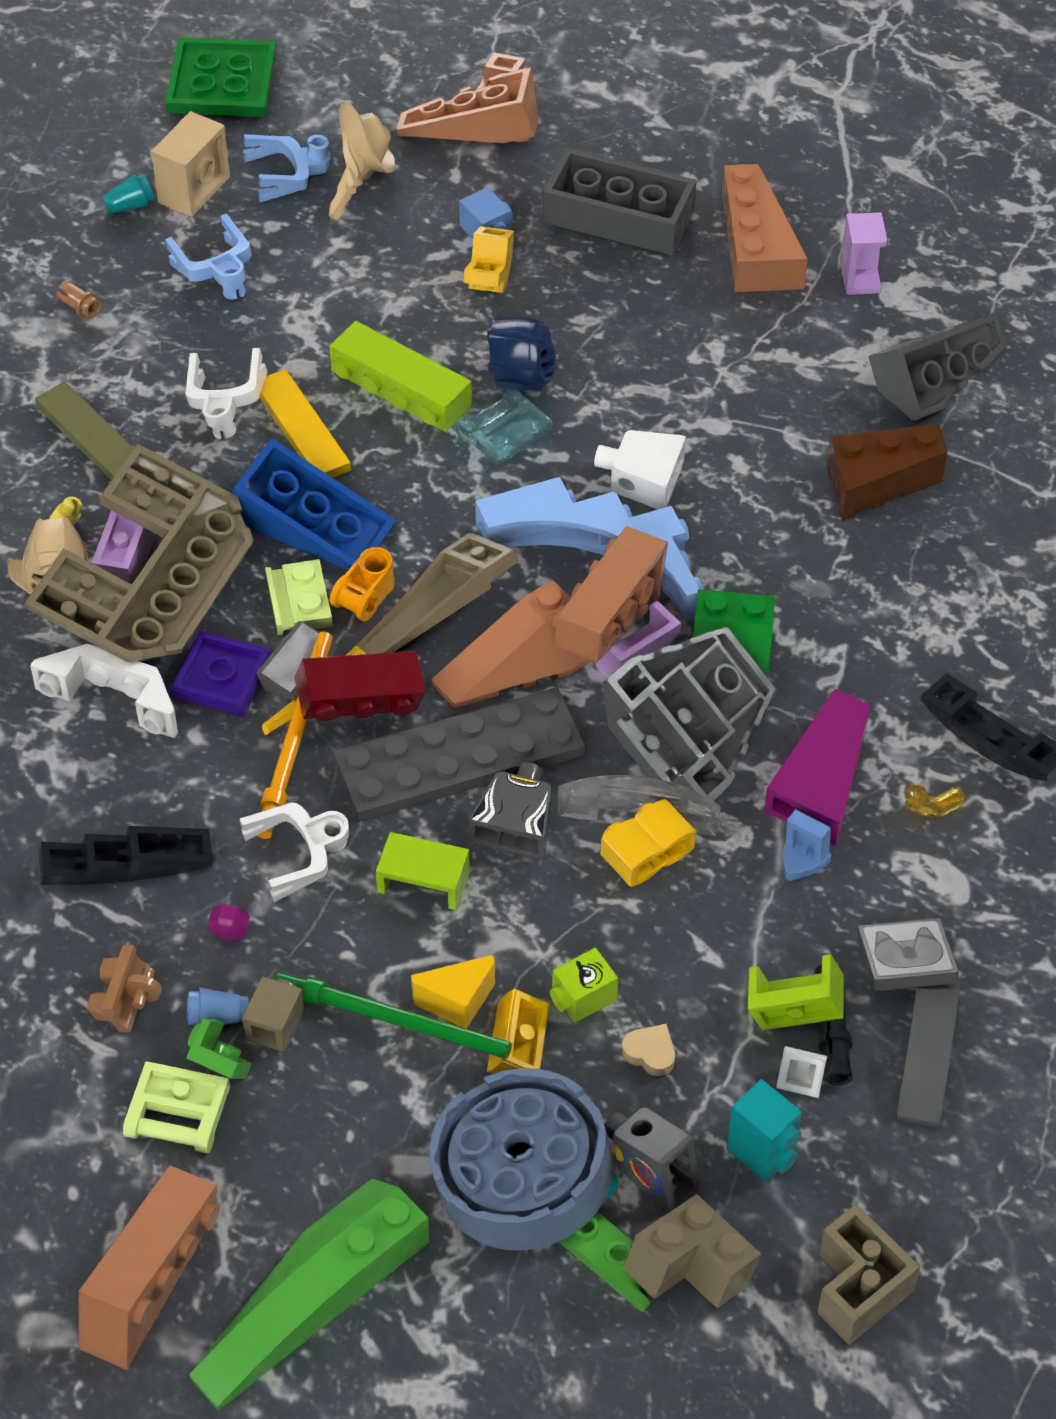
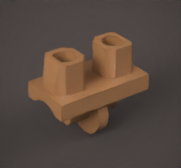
M123 945L119 957L103 958L99 971L101 980L108 986L107 992L91 994L87 1005L88 1011L96 1020L111 1021L119 1032H131L138 1009H143L145 1002L158 1000L162 991L161 984L153 979L155 970L137 956V948L134 945Z

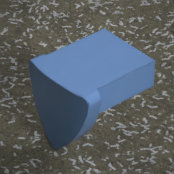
M796 809L787 819L786 841L783 848V870L785 878L789 881L810 876L831 862V853L829 852L831 828Z

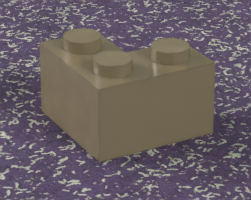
M696 1194L636 1234L623 1269L654 1299L685 1278L716 1308H719L747 1288L761 1253Z
M857 1204L853 1205L823 1230L819 1255L839 1275L822 1288L817 1313L850 1345L915 1291L920 1266Z

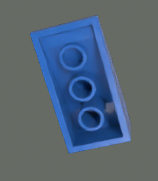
M273 438L269 440L231 492L238 496L242 507L241 515L246 526L258 533L347 571L360 557L362 552L372 547H379L396 522L394 518Z

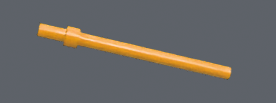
M318 633L310 658L328 656L333 636L330 633ZM299 697L270 787L264 790L260 806L263 809L262 812L285 805L288 795L285 790L308 720L302 717ZM274 827L257 836L263 839L271 838Z

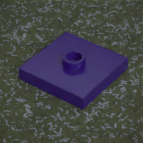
M199 631L170 688L171 697L244 717L261 683L257 671L272 654V650Z

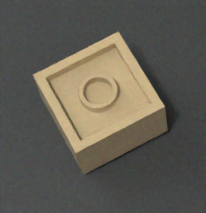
M191 111L150 151L158 203L191 217L230 177L225 126Z

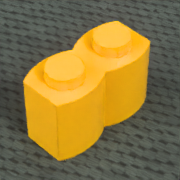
M666 799L655 803L650 802L643 805L637 811L635 818L623 822H615L605 830L601 838L600 854L630 887H633L654 876L662 867L672 865L695 848L696 830Z

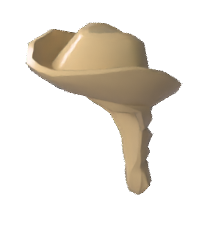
M350 103L341 104L338 110L340 122L338 134L343 137V154L346 169L338 184L337 193L330 203L329 217L335 221L344 214L345 206L352 195L356 193V188L363 185V181L369 179L375 171L390 173L395 170V157L388 149L391 140L389 130L381 124L375 114L366 113L359 115Z

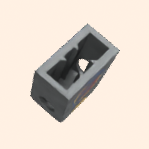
M640 1108L629 1119L619 1112L612 1114L607 1119L605 1128L607 1136L614 1141L618 1168L665 1212L669 1213L680 1206L700 1187L694 1138L648 1108Z

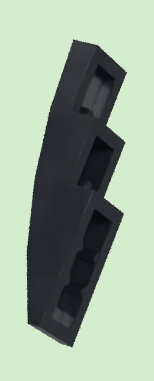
M128 826L126 835L85 834L82 843L41 842L38 851L41 885H88L129 882L209 868L213 864L209 829Z

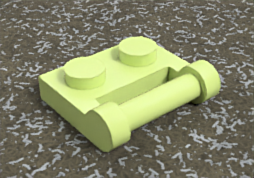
M146 1061L124 1121L123 1135L135 1139L142 1135L194 1146L197 1152L209 1154L230 1089L229 1078ZM146 1110H152L200 1120L201 1122L199 1128L195 1129L147 1119L144 1116Z

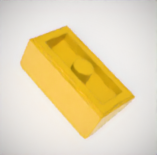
M514 988L500 998L497 1004L492 1037L511 1042L512 1049L507 1059L489 1054L487 1072L495 1074L512 1069H540L549 1003Z

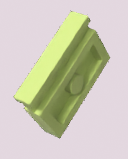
M320 559L282 565V569L271 570V567L265 568L278 635H282L285 630H291L298 621L304 622L314 629L333 626Z

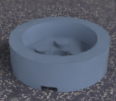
M530 1068L512 1069L491 1074L483 1078L485 1083L475 1087L465 1095L460 1092L455 1096L439 1116L433 1129L429 1146V1161L433 1178L449 1217L460 1230L472 1239L504 1250H531L552 1245L574 1234L589 1222L597 1213L609 1192L613 1176V1156L602 1114L580 1085L560 1074ZM518 1142L528 1143L531 1146V1149L529 1148L524 1154L518 1155L516 1159H513L512 1155L507 1153L508 1149Z

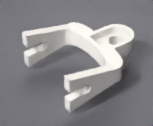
M260 348L252 349L249 381L242 386L224 390L201 389L206 377L203 369H199L200 360L198 354L190 353L185 394L191 407L202 409L206 423L212 427L213 434L217 439H222L221 431L225 439L235 434L236 426L233 419L236 407L252 404L259 399L268 373L265 363L262 364L263 356Z
M291 802L240 818L242 835L245 841L286 821L299 830L307 843L311 854V864L308 868L268 880L271 889L270 894L274 902L323 878L327 874L328 862L326 851L330 853L342 851L347 844L349 836L348 820L342 813L327 811L310 818L302 806ZM330 834H338L333 837L329 836Z

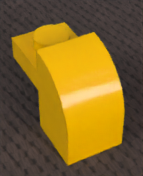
M483 226L476 230L473 236L472 259L464 269L463 283H468L469 289L498 293L505 291L512 260L513 230Z

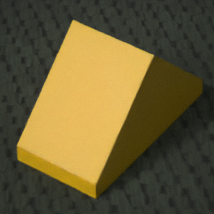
M493 955L411 975L414 1005L467 1029L495 985V960Z

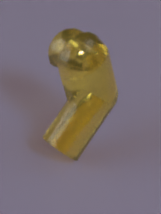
M912 785L904 793L906 798L905 806L909 811L932 818H940L966 803V797L958 786H954L938 796L927 795L926 789L920 785Z

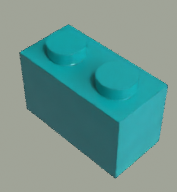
M760 1079L732 1106L727 1151L767 1183L777 1172L780 1174L785 1173L797 1159L796 1146L801 1136L799 1127L802 1111Z

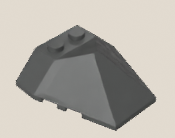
M728 627L688 639L674 646L661 648L643 656L633 657L603 682L607 725L611 732L658 790L702 809L708 807L732 784L736 775L733 772L739 759L745 755L749 747L747 742L752 731L758 727L776 689Z

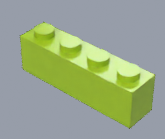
M358 321L349 326L329 346L331 371L335 372L339 377L350 380L363 387L367 392L380 396L397 408L404 409L421 418L425 423L434 425L445 432L472 407L471 380Z

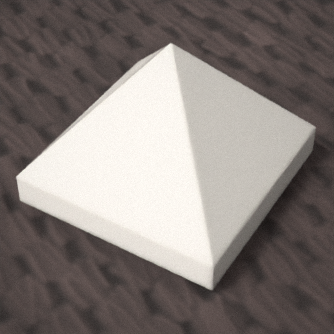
M785 1046L776 1088L819 1098L827 1056Z

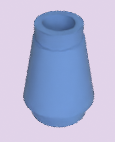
M199 987L198 991H188L187 1025H197L201 1023L203 1018L218 1019L224 1022V1025L243 1022L242 1017L249 1005L248 996H240Z

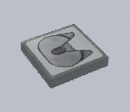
M940 918L858 926L857 937L874 991L958 983L959 971Z

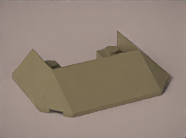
M137 444L102 493L99 503L163 537V540L133 584L63 548L24 603V608L126 662L181 653L254 541L250 529L246 528L242 518V507L238 496Z

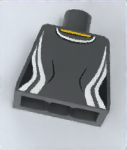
M525 762L520 765L517 775L502 771L494 775L470 815V843L544 860L552 808V785L548 782L540 781L543 770L538 765Z

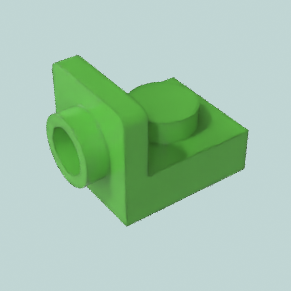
M203 1018L201 1023H198L191 1031L188 1039L190 1050L186 1058L230 1079H246L252 1063L239 1057L241 1054L240 1049L218 1041L224 1022L218 1019Z

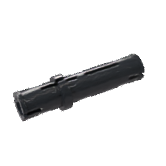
M822 964L816 967L815 974L822 973ZM843 999V1018L820 1022L821 1035L818 1037V1047L827 1056L825 1081L832 1086L847 1085L853 1080L849 1052L853 1046L852 1035L847 1032L845 1002Z

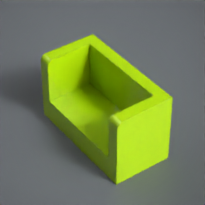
M390 832L376 869L377 893L386 894L392 879L448 892V909L457 911L470 873L469 849Z
M831 954L822 955V973L776 981L768 982L759 966L749 967L748 1010L762 1031L843 1018L844 974Z

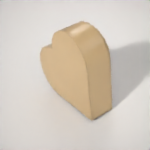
M667 1024L629 1032L622 1041V1056L625 1061L631 1065L643 1066L647 1073L656 1077L669 1074L675 1065V1050Z

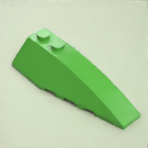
M373 1178L300 1235L189 1374L192 1382L218 1411L426 1246L430 1242L428 1217L399 1187Z

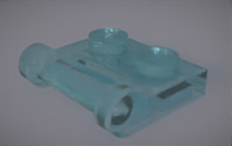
M510 389L502 394V399L470 419L463 418L455 423L454 427L461 440L464 442L469 441L497 466L551 432L553 421L519 391Z

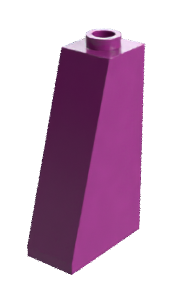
M834 689L767 787L765 812L787 822V819L796 809L831 828L830 843L835 846L840 840L867 729L869 704L854 695H848Z

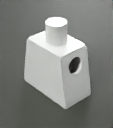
M629 430L625 432L619 449L603 445L598 446L594 466L612 470L611 490L615 491L616 494L655 509H662L667 507L684 463L686 436Z

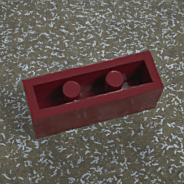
M417 651L302 658L294 677L303 719L316 718L319 721H329L338 716L352 715L357 718H368L378 713L406 715L418 709L426 693Z

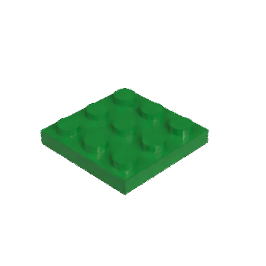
M179 37L165 101L166 113L188 114L191 111L196 114L216 116L265 117L277 54L276 41Z

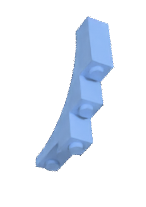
M560 477L475 501L476 527L481 537L509 548L531 545H555L575 547L604 555L611 538L617 539L626 526L667 541L668 546L661 590L673 601L685 620L695 617L698 589H704L698 577L694 578L690 572L689 560L685 553V541L689 540L687 525L684 519H678L672 506L632 517L629 506L627 504L622 505L615 491L576 502L573 491L566 490Z

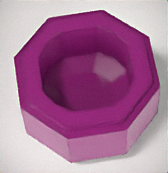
M221 904L214 907L208 920L210 932L221 940L237 942L246 938L251 925L250 915L238 906Z

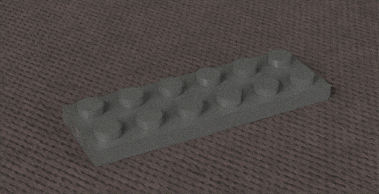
M555 687L333 751V755L357 820L360 822L490 784L494 775L501 771L517 775L520 765L525 762L534 763L540 768L585 756V744L559 688Z

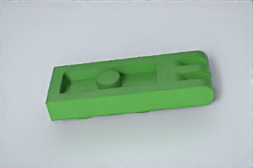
M597 1212L577 1232L559 1241L563 1247L637 1309L644 1311L650 1305L648 1298L639 1290L641 1289L648 1296L653 1297L623 1269L633 1241L600 1213Z

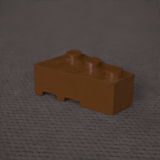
M939 424L830 436L827 470L842 521L852 518L853 512L870 506L874 509L882 506L885 499L898 494L905 497L942 482L948 451Z

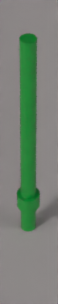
M282 972L277 973L275 981L278 979L287 980L296 987L301 988L303 1001L317 1006L325 1003L504 1059L509 1057L512 1049L511 1042L329 987L328 982L309 977L305 980Z

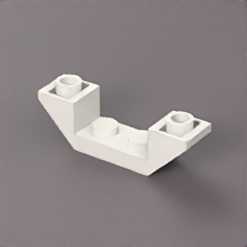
M88 643L35 659L30 665L35 689L48 697H59L71 701L84 679H87L97 686H107L137 699L135 705L139 726L148 732L163 734L175 738L178 734L174 707L157 667L140 661L126 662Z

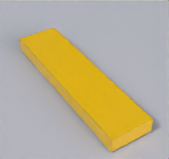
M283 369L266 376L259 398L297 454L332 478L350 472L351 463L288 371Z

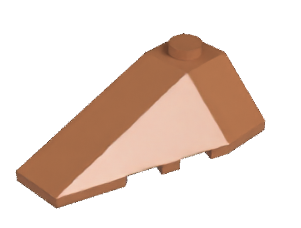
M531 67L489 78L490 85L474 91L471 90L470 86L460 89L461 93L449 101L445 102V100L437 98L402 112L396 129L398 136L493 143L523 142L534 137L539 117Z
M553 580L526 595L431 679V685L454 708L499 696L501 690L522 684L523 688L536 685V680L555 674L558 678L565 677L584 667L592 660L554 646L556 629L552 627L553 619L560 606L565 607L570 601V596Z

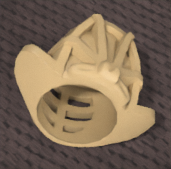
M40 518L36 521L28 538L23 560H11L8 562V574L17 586L31 595L42 579L37 575H45L63 548L90 563L93 557L88 558L86 543L82 540L76 528L69 522L68 518L47 520Z

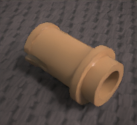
M69 280L59 285L58 288L68 294L65 295L60 291H56L57 299L75 309L79 317L94 318L99 313L101 302L97 294L85 292Z

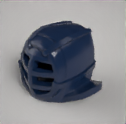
M529 317L493 319L491 329L487 330L491 358L488 370L493 373L496 387L521 391L534 390L547 385L552 380L556 370V352L549 327L541 321Z

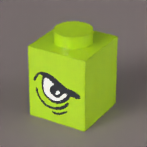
M595 947L552 970L550 996L556 1008L560 1012L566 1011L573 1022L576 1023L618 1000V977Z

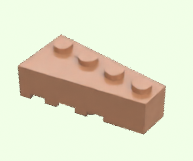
M759 164L724 165L722 200L735 292L804 290L808 259Z
M628 526L623 529L617 539L611 538L604 556L600 561L595 560L592 563L583 584L577 583L572 591L570 601L565 607L560 606L556 611L552 627L556 629L554 646L598 662L618 642L621 631L627 633L632 628L635 616L642 618L649 607V605H646L647 602L654 603L660 599L668 542Z
M171 1165L168 1166L79 1290L80 1350L125 1370L128 1369L187 1263L193 1257L206 1230H211L217 1221L220 1212V1206L216 1204L217 1184Z

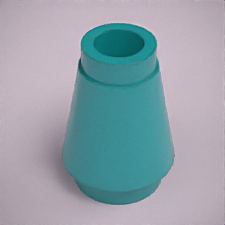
M135 174L107 192V194L101 196L109 215L149 206L148 202L155 200L152 189L144 174L138 177Z

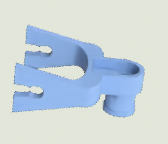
M244 134L243 143L245 148L260 146L259 148L243 150L244 163L276 153H282L291 161L296 173L292 176L259 174V186L267 187L265 189H258L259 203L305 190L308 187L310 175L323 174L330 169L331 153L328 150L329 142L327 137L323 135L310 136L307 140L308 147L301 148L299 143L290 136Z
M227 213L220 217L222 226L226 229L223 232L225 242L233 248L216 257L199 262L190 261L172 237L165 239L167 249L171 253L169 255L170 265L190 281H203L213 277L223 286V296L230 300L238 299L237 290L240 297L245 295L246 290L243 282L246 276L243 264L251 258L250 244Z

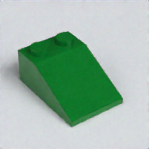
M698 589L693 638L728 627L768 678L775 596Z

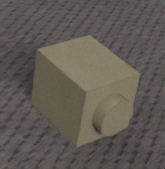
M262 976L242 1017L245 1040L285 1052L304 1013L302 989L287 980L278 979L275 981Z

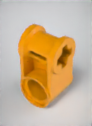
M372 547L362 552L345 575L341 576L335 583L330 594V604L336 608L344 607L356 613L357 619L363 622L368 621L395 586L393 560L390 552L380 547Z

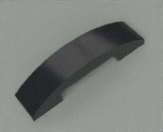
M946 673L921 695V701L949 731L990 761L1012 772L1037 780L1047 781L1056 773V741L1041 732L1032 738L979 705L977 703V692Z

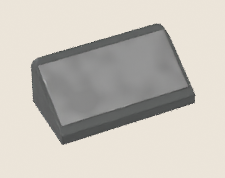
M298 621L257 671L265 692L296 701L298 693L294 677L302 658L311 657L319 633L317 630L304 622ZM333 641L327 657H331L338 649L337 644Z

